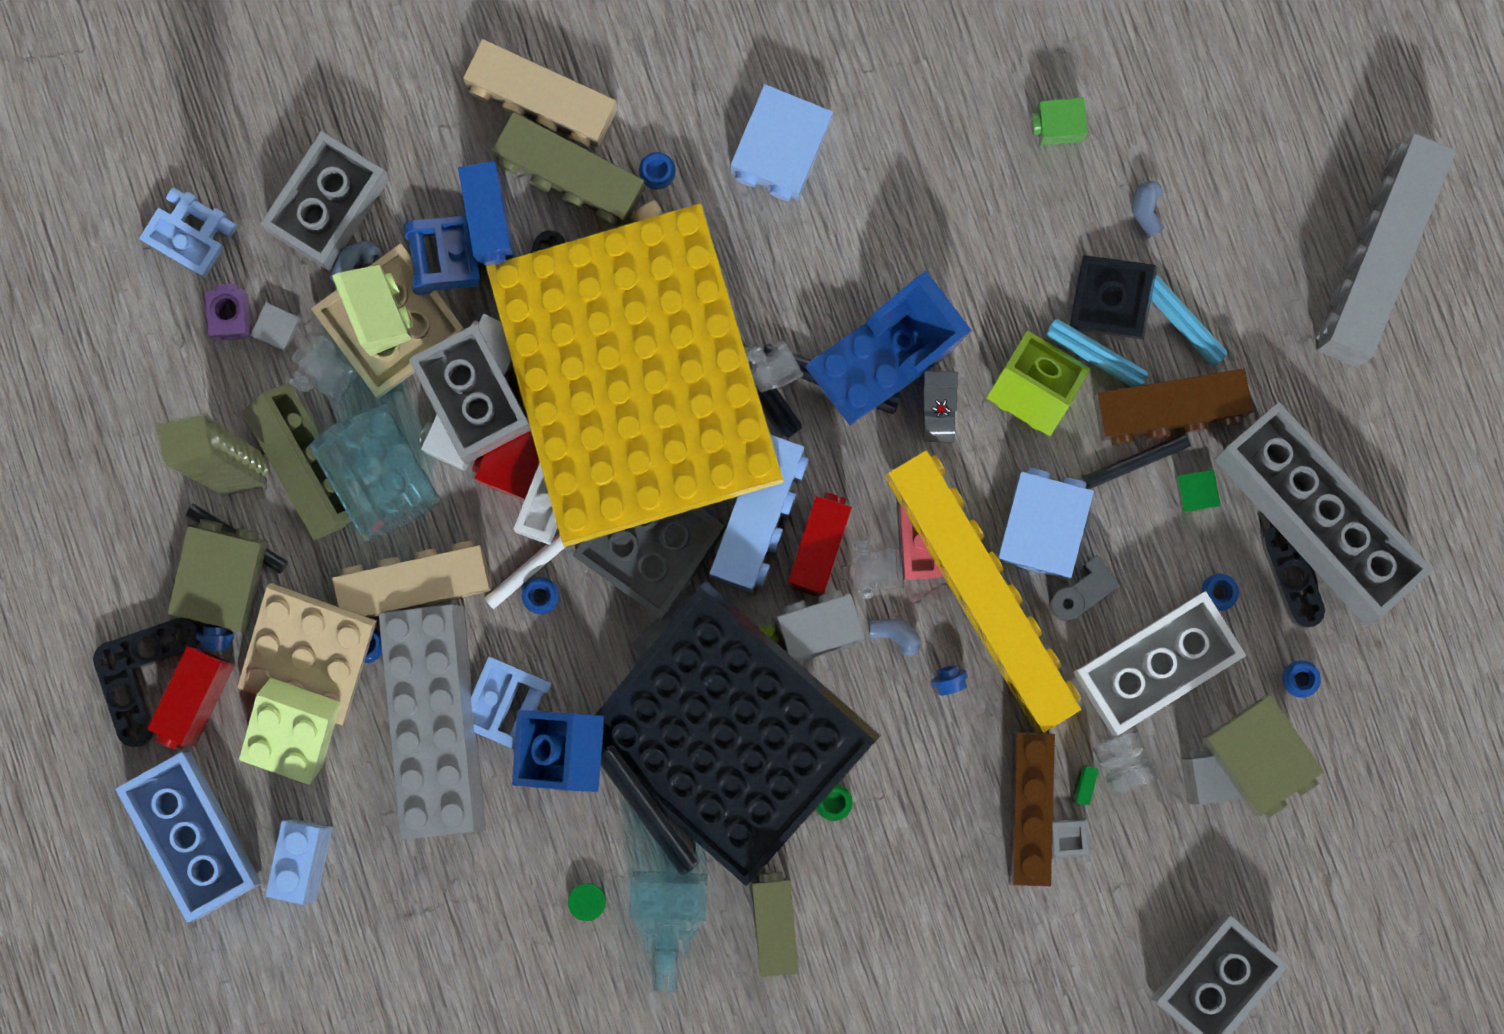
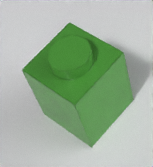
M1084 97L1040 101L1036 109L1037 113H1031L1033 135H1039L1040 146L1084 142L1088 134Z

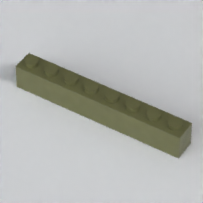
M205 414L155 424L163 464L223 496L267 487L266 477L271 476L267 456L265 454L261 455L259 449Z

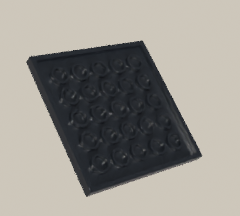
M706 581L698 588L595 714L604 716L602 750L611 745L614 746L660 810L745 886L752 881L881 736Z

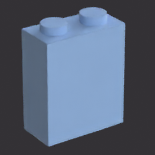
M764 84L730 165L731 173L736 175L735 180L750 187H755L757 183L770 188L769 193L772 196L784 201H789L791 197L799 200L832 122L833 112Z
M1029 468L1028 473L1021 471L1017 477L997 557L1001 563L1069 580L1074 570L1094 491L1085 489L1087 483L1077 479L1065 478L1063 483L1049 479L1050 473L1043 470Z
M298 819L282 820L265 897L302 905L317 901L332 834V826Z

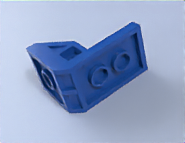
M925 271L874 312L865 324L815 357L805 367L851 426L922 376L924 371L932 369L947 357L972 330L929 273Z

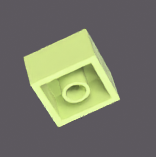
M270 677L256 696L239 760L310 785L323 767L341 702Z

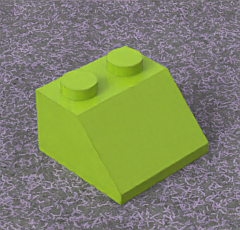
M1027 330L986 399L995 403L1000 409L1010 412L1025 421L1033 429L1051 436L1071 405L1091 368Z

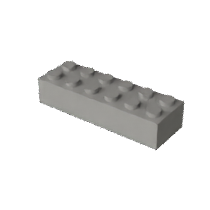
M1415 133L1406 142L1400 141L1396 150L1392 149L1384 166V170L1389 173L1382 184L1378 183L1370 201L1371 204L1375 205V208L1369 217L1365 216L1356 237L1362 240L1355 251L1351 250L1344 264L1343 271L1348 273L1347 277L1341 285L1338 284L1331 296L1329 305L1334 306V309L1328 319L1324 318L1317 331L1315 338L1320 340L1317 348L1318 352L1357 368L1374 357L1457 150Z
M1280 402L1226 447L1215 459V462L1366 627L1382 618L1433 571L1431 566Z
M443 605L379 613L401 840L485 831L477 736L473 725L475 724V716L472 713L471 705L472 686L464 607Z

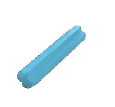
M1156 275L1152 302L1211 366L1217 365L1227 356V350L1164 281Z
M1055 319L1046 332L1047 338L1131 387L1142 386L1148 377L1146 370L1059 319Z

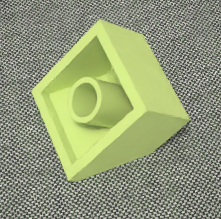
M380 265L332 275L358 341L370 356L412 339L408 329L414 327L406 306L399 308L394 295L400 293L392 272L385 274Z

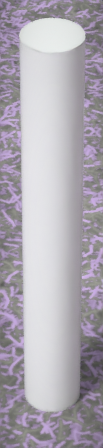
M560 534L553 538L551 545L546 544L484 598L493 609L565 548Z

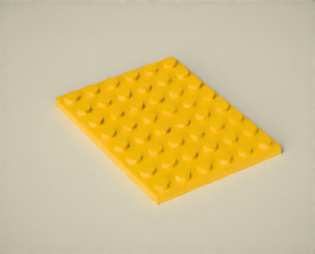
M701 203L515 257L500 264L486 266L564 547L784 483Z

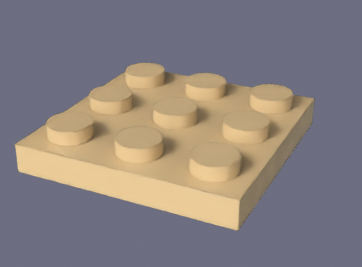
M401 243L370 266L380 265L385 274L392 272L400 293L394 295L399 308L406 306L414 327L408 329L411 340L370 356L358 341L338 289L311 308L377 399L415 373L408 358L464 330L436 290L426 295L413 293L411 280L414 277L412 258Z
M270 583L264 593L237 688L257 695L271 677L341 702L336 724L343 726L348 717L377 621Z

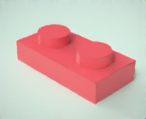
M900 504L898 511L903 580L941 578L942 572L930 556L926 545L920 535L917 534L908 515Z

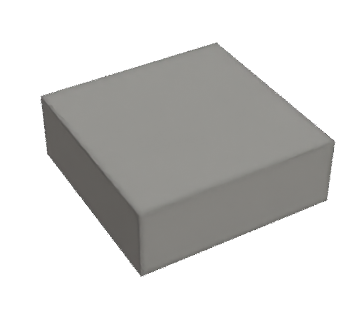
M266 302L250 336L286 352L301 318Z
M1087 818L1053 820L1052 859L1090 856Z

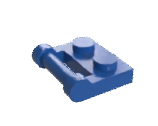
M466 215L411 220L404 224V236L409 240L414 277L411 280L413 293L426 295L434 290L479 286L478 264L473 256ZM426 236H434L440 273H429L424 244Z

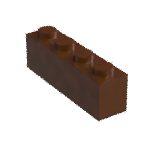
M1245 368L1100 392L1093 398L1101 441L1111 440L1112 446L1134 442L1133 436L1147 433L1148 439L1167 437L1171 435V429L1183 427L1185 433L1207 430V423L1221 421L1222 427L1243 424V417L1253 413Z
M1013 733L1009 884L1051 887L1055 734Z

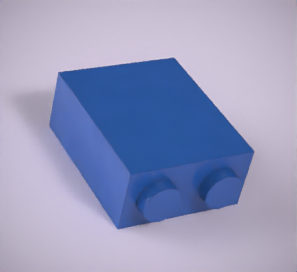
M490 161L458 167L473 256L479 267L485 268L488 265L500 264L515 258L502 176L496 162Z

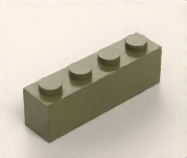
M515 112L512 113L492 149L495 158L498 159L497 165L500 168L514 175L517 174L518 170L531 177L529 182L546 192H549L550 188L564 194L562 199L578 209L585 205L595 210L594 216L611 226H614L616 222L623 226L626 225L645 190L643 179Z
M291 382L262 392L242 411L314 541L343 529L363 512Z

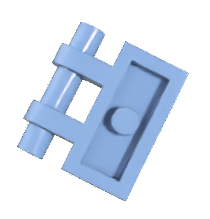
M173 187L166 197L167 201L176 205L172 214L158 207L139 239L205 278L224 248L222 244L212 239L216 232L220 231L231 237L237 228V224L227 219L226 213L217 208L212 210L198 202V197L192 193L186 192L184 194ZM191 214L205 222L200 231L184 223L187 216Z

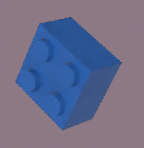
M517 710L512 785L565 791L599 792L604 716Z

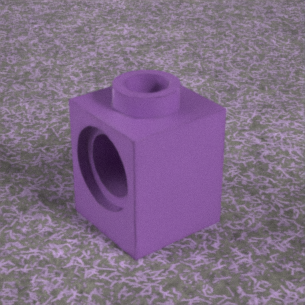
M236 284L215 286V291L205 292L208 336L214 341L251 339L249 295L243 289H238ZM235 303L237 307L235 316L229 320H221V308L225 304Z

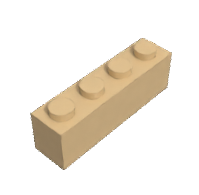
M484 39L481 40L463 77L466 87L470 88L468 93L484 102H489L490 98L503 104L502 109L510 114L515 112L521 116L524 113L537 119L536 124L555 133L556 129L570 134L568 139L584 148H589L590 144L598 148L600 147L618 110L616 100Z
M465 541L450 545L452 551L437 554L436 549L414 553L415 559L400 562L399 557H393L377 561L378 568L364 570L363 565L341 569L342 576L332 578L338 607L367 618L379 617V613L410 610L492 592L483 547L480 545L473 546V541Z

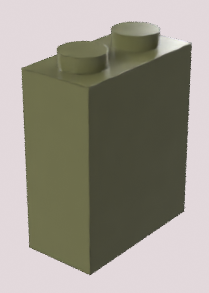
M200 519L199 524L187 526L168 614L236 631H243L249 627L268 541L258 539L259 533L252 530L237 528L236 533L221 530L223 525L221 523Z
M1272 695L1263 696L1202 738L1209 751L1255 816H1261L1265 813L1269 818L1277 814L1287 806L1286 798L1296 791L1300 796L1309 792L1319 784L1316 778L1324 773V770Z
M782 872L760 873V881H752L760 977L799 974L790 878L783 879Z

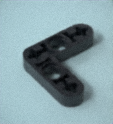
M1272 526L1263 534L1262 546L1289 618L1293 624L1300 628L1314 627L1323 620L1325 607L1309 564L1289 542L1284 545L1286 551H1281L1279 546L1273 547L1271 545V540L1276 538L1275 531H1278L1275 526ZM1288 566H1296L1303 573V580L1297 587L1289 586L1284 581L1283 573ZM1307 587L1310 594L1303 595L1307 606L1314 605L1316 608V612L1311 614L1312 621L1310 622L1307 617H1299L1298 610L1302 609L1300 597L1293 600L1290 597V594L1298 593Z
M176 618L106 642L95 651L93 657L94 667L116 734L124 745L130 747L144 746L152 739L154 733L147 730L151 717L135 670L183 654L187 646L196 648L200 641L196 640V633L201 630L193 620ZM180 625L184 629L192 630V635L187 637L188 643L186 645L179 640L169 642L167 644L171 650L166 652V643L160 635V631L165 630L164 635L170 637L179 633L178 626ZM150 636L157 642V651L152 657L144 658L138 652V643L142 638ZM129 642V652L135 663L131 664V659L126 657L116 661L117 668L114 670L112 666L103 664V660L108 657V650L111 649L112 653L115 654L127 652L128 650L124 644ZM121 684H127L133 690L132 701L124 706L116 703L114 699V691ZM137 707L139 708V713H132L134 722L144 726V730L139 733V740H136L134 736H127L126 730L131 728L129 716L120 718L119 712H127Z

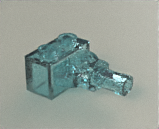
M633 870L630 886L629 919H635L637 928L645 939L644 952L646 954H651L652 939L656 940L653 985L655 991L663 992L664 974H667V992L678 990L679 940H682V956L688 955L690 952V940L697 933L700 922H706L708 874H679V872Z

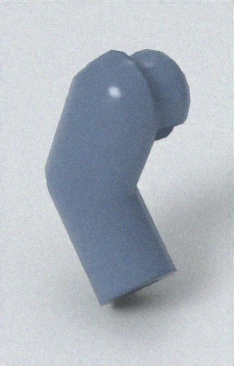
M1156 181L1142 183L1136 189L1132 204V213L1149 238L1164 229V226L1154 213L1157 199L1163 193L1161 185Z
M885 619L869 621L870 639L892 638L899 645L900 652L904 656H914L919 652L920 635L904 620Z

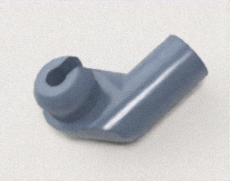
M364 240L343 248L330 275V279L334 281L332 275L353 270L355 266L364 263L367 265L373 264L381 257L379 248L374 246V243Z

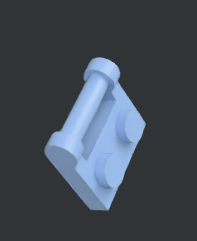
M488 656L471 696L472 713L475 716L474 732L511 749H515L517 718L510 734L500 729L520 683L530 686L520 710L536 711L543 693H548L551 682Z

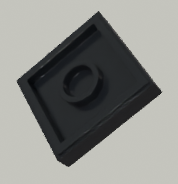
M1083 255L1069 326L1079 331L1144 340L1157 266L1154 264Z

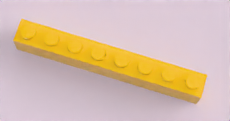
M926 450L883 477L908 515L917 534L920 535L926 545L927 551L942 572V576L1035 732L1044 733L1081 711L1082 709L1077 703L1081 700V697L1073 683L1069 680L1065 682L1058 669L1062 666L1051 648L1046 650L1040 641L1039 636L1042 635V632L1032 616L1026 617L1019 606L1023 603V600L1018 590L1012 583L1007 585L1000 574L1004 570L1000 560L993 551L988 553L981 540L984 539V534L974 519L969 521L963 512L962 507L965 506V503L955 487L949 488L942 477L946 474V471L936 455L930 456Z

